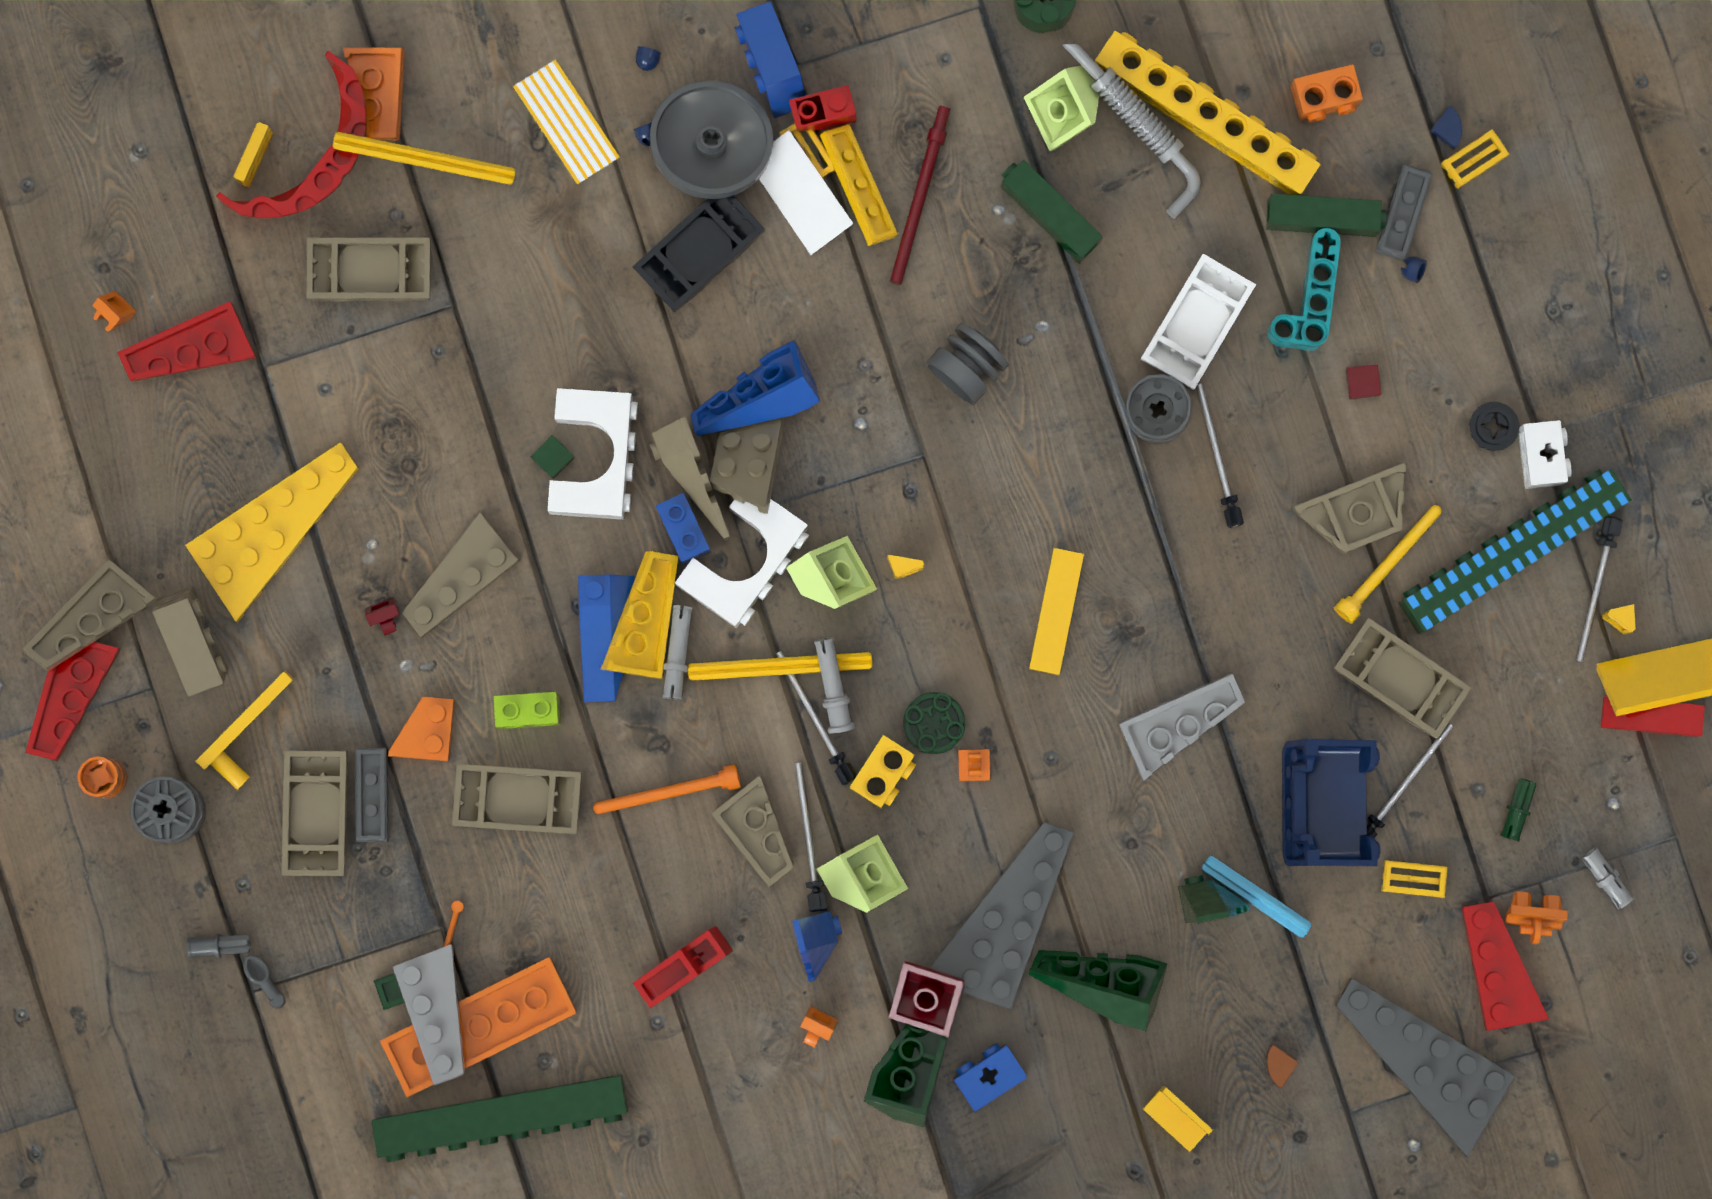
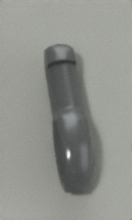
M255 955L246 956L243 962L246 977L250 982L261 987L270 1000L269 1004L276 1009L283 1007L285 997L283 993L280 994L270 980V970L266 962Z

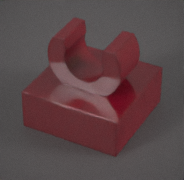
M395 597L365 608V616L370 626L380 623L384 635L396 631L393 617L399 615V606Z

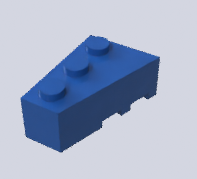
M769 1L737 13L739 26L734 27L740 45L745 43L748 50L744 51L749 68H755L757 75L754 76L757 88L760 94L764 92L773 118H777L792 112L789 100L806 95L801 74L772 3Z

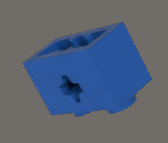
M684 493L656 505V509L683 566L688 564L692 558L697 560L711 553Z
M998 1043L994 1044L982 1052L984 1059L976 1064H973L970 1060L955 1070L958 1076L953 1079L974 1112L1027 1078L1006 1044L1002 1047ZM987 1067L989 1070L996 1069L997 1073L993 1075L995 1079L993 1083H989L987 1080L981 1082L980 1078L984 1075L982 1072L983 1068Z

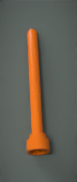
M736 764L723 766L724 770L718 771L716 775L599 801L593 805V811L596 814H603L720 786L722 789L728 788L729 791L741 788V782Z

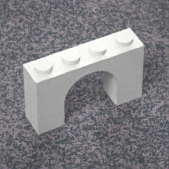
M557 388L556 422L600 428L613 441L614 458L607 472L594 481L568 482L550 480L547 510L550 515L624 520V512H630L631 494L626 493L627 481L632 482L633 463H628L629 451L635 450L636 433L631 432V420H637L638 402H633L631 393Z
M734 499L729 506L732 513L758 530L766 541V561L756 575L743 581H729L721 578L692 558L675 582L677 587L735 628L740 623L745 626L755 613V610L752 608L758 598L761 600L766 598L774 586L769 582L776 573L779 575L784 573L786 567L791 562L788 558L794 547L800 550L809 537V534L806 533L808 525L772 499H770L768 514L759 512L756 506L746 501L743 504Z

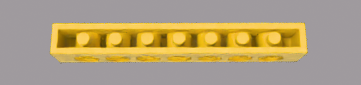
M1117 31L1113 32L1095 59V62L1103 71L1111 67L1117 73L1115 77L1120 76L1121 79L1119 81L1123 80L1125 82L1124 86L1128 85V90H1133L1132 94L1136 93L1138 98L1287 195L1302 194L1321 165L1316 161L1317 157L1306 149H1301L1300 151L1291 145V140L1280 132L1274 134L1266 129V124L1261 119L1253 115L1248 117L1239 111L1240 107L1229 99H1224L1223 101L1215 96L1214 90L1203 82L1195 83L1188 78L1189 74L1179 66L1173 65L1171 67L1163 62V57L1152 49H1147L1146 51L1137 45V40L1126 32L1121 34ZM1132 57L1138 61L1139 67L1128 69L1123 64V60ZM1152 74H1159L1163 77L1165 83L1161 86H1155L1150 83L1148 77ZM1180 90L1185 91L1189 94L1190 100L1185 103L1176 100L1174 93ZM1203 107L1212 108L1216 117L1205 119L1200 114V109ZM1226 125H1238L1241 129V134L1238 136L1228 134ZM1255 140H1260L1265 143L1267 151L1258 153L1254 151L1251 143ZM1287 157L1292 162V168L1288 170L1282 169L1278 165L1277 159Z

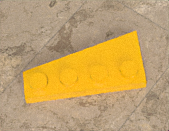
M645 551L601 670L662 679L679 556Z

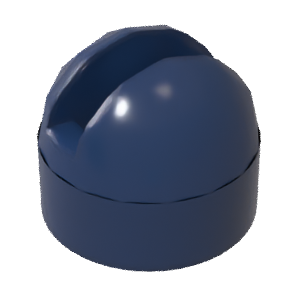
M638 46L635 56L638 67L644 71L654 69L659 64L661 52L648 47Z
M652 123L634 129L637 140L644 146H650Z
M1408 257L1403 261L1408 265L1406 269L1401 267V273L1407 280L1419 283L1425 273L1427 261L1419 257Z

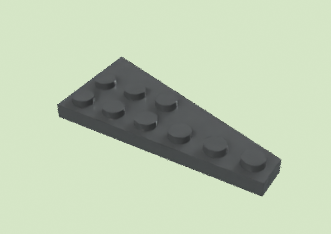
M1043 822L934 961L930 969L964 979L963 993L1011 1010L1073 832Z
M1350 978L1335 1006L1366 1039L1379 1057L1385 1061L1443 1131L1455 1142L1462 1153L1468 1157L1515 1075L1353 978Z

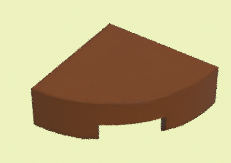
M1271 1044L1267 1052V1069L1272 1081L1279 1088H1282L1299 1062Z

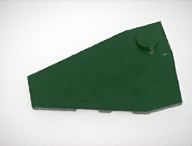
M1203 875L1185 878V885L1178 886L1185 923H1203L1250 911L1248 904L1214 881H1204Z
M1039 950L1030 967L1029 975L1118 1024L1147 1031L1156 1009L1167 963L1139 955L1127 954L1126 959L1108 958V953H1097V957H1080L1077 952Z

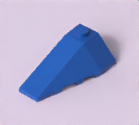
M793 340L766 354L759 360L762 365L749 375L743 372L737 377L739 382L727 392L719 391L693 411L691 417L695 434L701 436L792 416L820 402L816 383L796 342Z
M578 576L584 702H611L616 700L624 673L601 670V666L636 576Z
M830 911L792 921L809 982L816 980L838 942L837 935L842 934L838 916L832 917Z

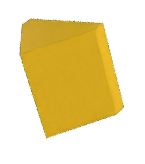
M1634 604L1610 609L1601 615L1605 621L1624 635L1633 632L1636 628Z

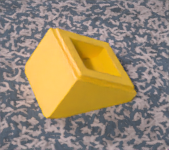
M887 555L894 578L897 580L922 571L925 566L922 560Z

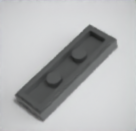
M1403 164L1386 216L1385 228H1382L1375 253L1400 261H1404L1407 258L1433 173Z
M355 748L356 842H388V748Z

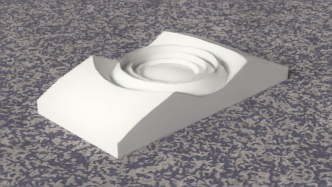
M1202 254L1141 360L1164 374L1175 378L1194 391L1256 284L1207 255Z

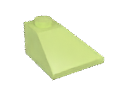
M1081 65L1062 70L1024 96L1049 151H1053L1096 121L1100 92L1096 93L1090 87L1094 78Z
M848 536L810 551L786 567L801 595L834 609L877 590Z
M878 835L817 868L832 897L866 913L908 889Z

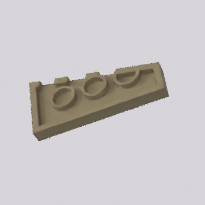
M479 513L407 605L402 615L418 635L423 638L516 565L519 560L484 516Z
M109 559L25 645L23 651L48 672L154 604L156 598Z

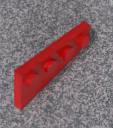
M230 301L117 352L127 376L132 382L257 358L235 308Z
M93 642L47 672L25 753L54 761L59 760L120 652V648Z
M1494 901L1461 907L1485 1030L1490 1031L1549 1020Z

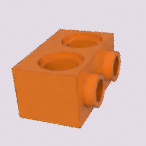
M1354 64L1295 78L1290 86L1299 121L1308 119L1309 123L1324 120L1327 118L1326 114L1338 112V115L1355 112L1356 107L1363 100ZM1344 86L1347 88L1349 97H1339L1335 93V87ZM1308 93L1316 94L1320 99V104L1310 105L1306 101L1305 95Z

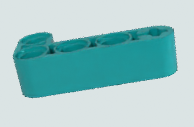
M1330 228L1320 229L1311 239L1308 249L1300 316L1281 314L1274 318L1267 329V337L1273 345L1314 351L1319 349L1327 340L1330 330L1341 244L1340 237L1335 230ZM1324 238L1327 239V244L1331 246L1327 249L1325 257L1320 258L1323 251V245L1320 244V241ZM1323 268L1328 273V280H1317L1313 270ZM1310 299H1321L1324 303V310H1313L1310 306ZM1275 325H1287L1290 330V336L1280 337L1277 335ZM1306 329H1317L1320 333V340L1317 342L1310 341L1306 336Z

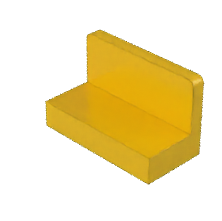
M1162 1086L1142 1108L1189 1152L1206 1133L1209 1135L1213 1131L1165 1086Z

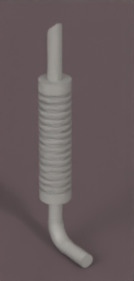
M1063 44L1062 46L1095 79L1090 87L1096 93L1100 92L1099 96H1104V101L1108 100V106L1113 105L1111 107L1112 110L1117 109L1115 113L1117 115L1121 114V119L1125 118L1124 122L1126 124L1129 123V128L1134 127L1132 131L1134 133L1138 132L1136 135L1138 137L1142 136V141L1146 140L1145 145H1150V150L1155 149L1153 153L1155 155L1159 154L1157 157L1163 163L1171 160L1185 174L1187 178L1185 191L1166 210L1167 214L1175 219L1195 199L1201 185L1199 172L1179 151L1184 144L1178 138H1175L1174 133L1170 135V129L1165 130L1167 126H1162L1163 122L1161 120L1157 121V116L1153 117V111L1149 113L1150 108H1145L1146 104L1144 102L1140 103L1142 101L1140 98L1136 99L1138 96L1136 93L1132 95L1133 90H1128L1129 86H1124L1125 82L1123 80L1119 81L1121 79L1120 76L1115 77L1117 73L1111 67L1103 71L1080 45Z

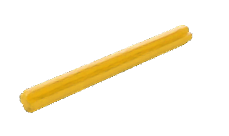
M336 132L333 138V148L337 150L508 185L512 184L515 179V169L512 167L342 132Z
M870 652L836 654L839 671L871 669L873 666L872 654ZM818 655L690 663L688 665V677L692 681L821 672Z

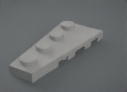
M1232 673L1118 723L1143 781L1151 776L1160 766L1173 759L1187 745H1191L1200 738L1199 736L1209 728L1214 727L1245 703Z
M452 944L393 966L435 1086L465 1075L462 1034L459 1022L460 1011L456 990L457 980L453 958L454 948Z

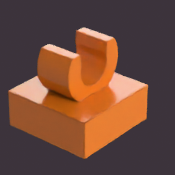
M116 291L98 297L92 305L97 310L94 314V319L97 321L104 317L109 322L105 328L107 332L116 329L122 323L130 321L137 312Z
M990 749L958 750L959 782L990 781Z
M810 1006L800 1026L808 1030L803 1042L815 1047L819 1037L829 1041L838 1019Z

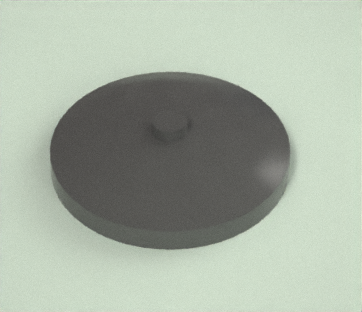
M701 81L683 86L670 94L661 103L652 120L650 150L657 169L675 188L695 197L721 199L745 191L762 176L771 158L773 132L768 115L753 96L743 89L728 83Z

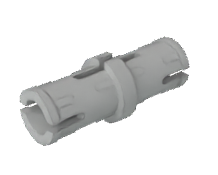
M1597 847L1581 857V860L1597 881L1595 883L1597 886L1604 889L1617 909L1625 907L1634 900L1633 895H1631L1618 877L1619 872L1616 868L1612 869Z

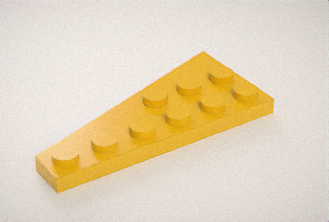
M341 442L185 545L237 623L245 615V611L253 601H256L271 578L278 573L304 540L305 535L312 526L323 516V512L334 498L338 497L359 470Z

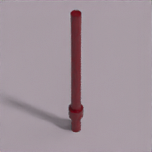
M945 106L938 107L933 128H929L926 141L929 143L890 278V282L895 284H902L938 152L946 139L947 133L945 128L951 109Z

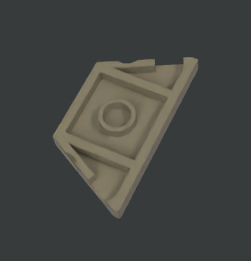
M786 417L720 431L710 477L712 489L722 494H729L733 499L743 504L746 501L756 506L759 512L768 514Z
M1405 463L1399 464L1294 506L1293 510L1338 551L1345 554L1402 530L1403 488L1406 465Z

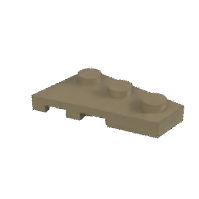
M760 775L711 813L768 887H771L794 868Z

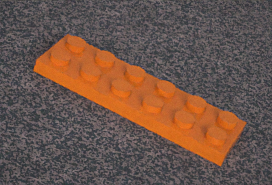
M551 957L458 1002L465 1069L577 1014L575 1006ZM413 1025L380 1040L406 1097L434 1085Z

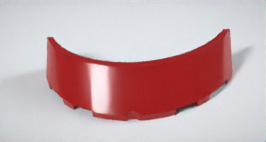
M327 51L324 56L335 73L340 92L341 112L337 132L365 137L366 105L359 80L352 67L330 51ZM332 143L306 179L287 192L271 198L258 196L251 201H233L221 192L217 194L216 198L223 205L241 216L277 218L296 214L309 209L332 194L342 184L344 177L351 172L360 154L334 149Z

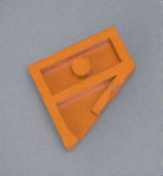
M422 697L388 751V756L449 762L455 700Z

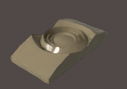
M307 238L306 299L332 302L431 300V238Z
M1369 617L1333 668L1358 689L1380 701L1402 719L1435 739L1439 738L1472 688Z
M284 751L281 876H345L348 844V751Z
M457 764L452 826L577 835L582 772Z

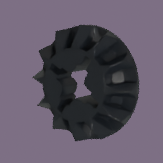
M1488 402L1481 405L1473 412L1469 422L1471 438L1475 440L1479 447L1491 452L1504 450L1515 441L1519 432V421L1515 412L1509 406L1500 402ZM1495 414L1496 424L1506 427V429L1496 431L1492 439L1491 430L1481 427V425L1489 424Z

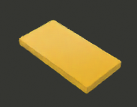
M1712 639L1597 663V673L1615 715L1620 716L1712 696Z

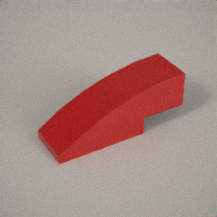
M1603 697L1600 728L1660 735L1702 737L1705 705L1676 703L1616 716L1609 698Z
M715 925L637 979L633 984L651 1009L733 952V949Z

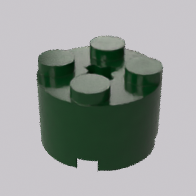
M1014 0V8L1018 20L1024 27L1036 33L1057 31L1068 23L1073 14L1076 0H1046L1044 3L1040 0Z

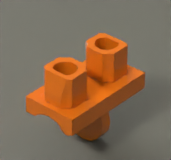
M1520 891L1514 893L1510 908L1505 914V924L1519 925V933L1529 934L1530 943L1537 945L1540 942L1541 936L1551 937L1552 929L1561 930L1563 922L1568 919V911L1562 910L1560 896H1543L1541 908L1531 907L1530 893Z

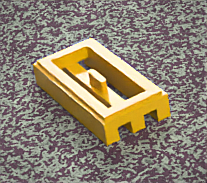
M261 122L256 124L234 174L236 181L250 188L274 134L268 125Z
M795 123L779 132L780 136L788 130L793 133L822 179L826 178L828 174L836 172L827 151L814 130L805 131L826 163L827 167L824 169L820 166L800 131H797Z
M1492 129L1443 161L1440 165L1443 169H1446L1447 175L1450 179H1453L1455 187L1459 189L1508 157L1510 153ZM1489 139L1492 140V145L1454 169L1452 166L1454 162ZM1496 149L1499 150L1500 153L1471 173L1463 178L1459 176L1461 172Z
M1384 860L1381 891L1445 898L1448 867ZM1391 867L1439 872L1440 878L1392 874ZM1390 880L1439 885V889L1435 891L1390 886Z

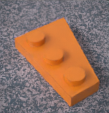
M343 48L348 65L354 70L364 95L366 105V137L381 141H400L405 50L402 48Z

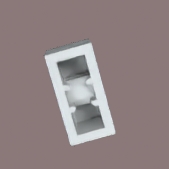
M1561 420L1529 423L1520 426L1518 436L1525 489L1559 486L1568 482V477L1571 476V463L1569 458L1565 459L1564 446H1567L1568 438L1566 429L1561 428ZM1544 449L1547 453L1552 454V457L1548 460L1545 456H1540V452Z

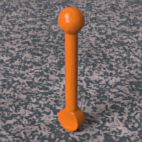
M454 901L451 905L453 914L443 947L451 944L459 913L464 910V904L461 901Z

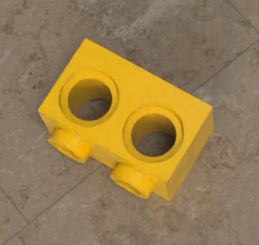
M883 735L851 784L850 789L879 808H882L884 803L890 806L900 791L895 788L901 777L907 780L916 766L912 762L915 755ZM897 752L900 754L902 764L899 768L889 769L885 765L884 757L887 753ZM880 778L884 781L886 788L881 795L875 796L869 793L867 784L871 779Z

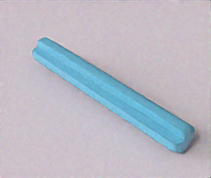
M1209 856L1201 868L1204 873L1297 936L1303 938L1310 930L1311 922L1215 857Z

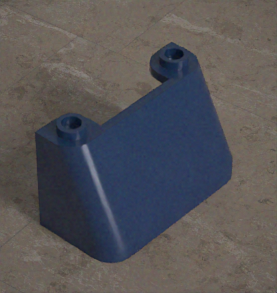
M1303 739L1287 741L1282 751V847L1286 865L1378 866V859L1381 853L1380 844L1375 840L1374 836L1367 835L1366 773L1372 772L1380 760L1376 740Z

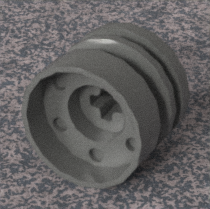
M960 323L955 328V331L961 339L951 334L947 338L954 352L951 353L939 347L928 359L926 365L951 391L969 404L975 405L988 389L980 377L983 375L996 381L999 375L994 368L1004 372L1009 363L999 352L996 345L985 335L975 331L966 324Z
M1163 374L1149 375L1139 380L1130 390L1126 401L1127 423L1132 432L1141 440L1153 444L1168 443L1179 437L1187 427L1191 414L1190 396L1184 385L1175 378ZM1159 404H1162L1166 415H1159L1157 418H1154L1152 416L1153 410L1150 407H1157Z
M156 777L144 782L136 790L131 801L130 816L135 828L145 838L155 842L180 843L192 838L201 829L205 819L206 804L201 792L193 784L173 777ZM167 804V807L171 808V813L164 815V813L159 812L160 805L165 806Z

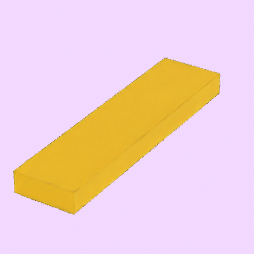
M850 124L824 131L820 137L868 246L896 237L898 235Z
M1053 548L1029 670L1060 675L1084 554Z

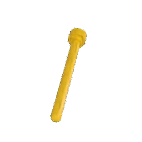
M1438 505L1431 506L1352 596H1347L1346 599L1341 598L1333 607L1341 618L1353 624L1360 616L1361 604L1441 515V507Z

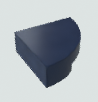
M1449 106L1430 132L1452 149H1455L1462 136V123L1458 113L1453 107Z

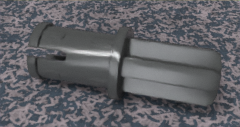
M219 933L215 934V937L187 938V955L189 958L216 955V958H221L222 955L249 953L251 950L250 936H221Z

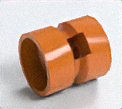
M96 756L82 763L78 770L77 779L84 793L93 797L112 798L123 791L127 782V774L125 768L118 761Z

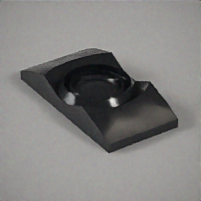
M735 196L721 199H706L632 267L671 310L676 312L700 293L726 266L736 260L765 229Z

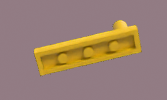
M285 670L196 762L204 770L211 765L238 790L250 776L224 750L294 678Z

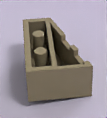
M193 586L157 598L152 613L188 697L223 684L225 673H228V669L222 655H217L214 647L216 644L214 634L211 628L206 625L204 611L199 599L196 597Z

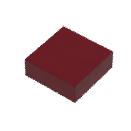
M1378 364L1346 368L1349 400L1382 395Z

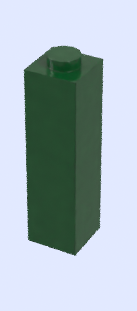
M1025 160L1018 166L1015 163L1011 164L1002 174L1004 180L1002 181L1001 188L1079 264L1101 243L1103 236Z
M1271 194L1267 200L1266 230L1317 233L1320 229L1330 228L1335 230L1338 235L1376 237L1380 229L1385 228L1386 210H1382V201L1286 194Z

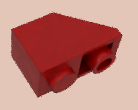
M849 85L789 100L797 131L828 130L856 122V111Z

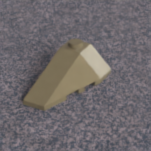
M686 416L652 433L655 442L649 444L655 461L662 459L664 467L725 542L731 540Z

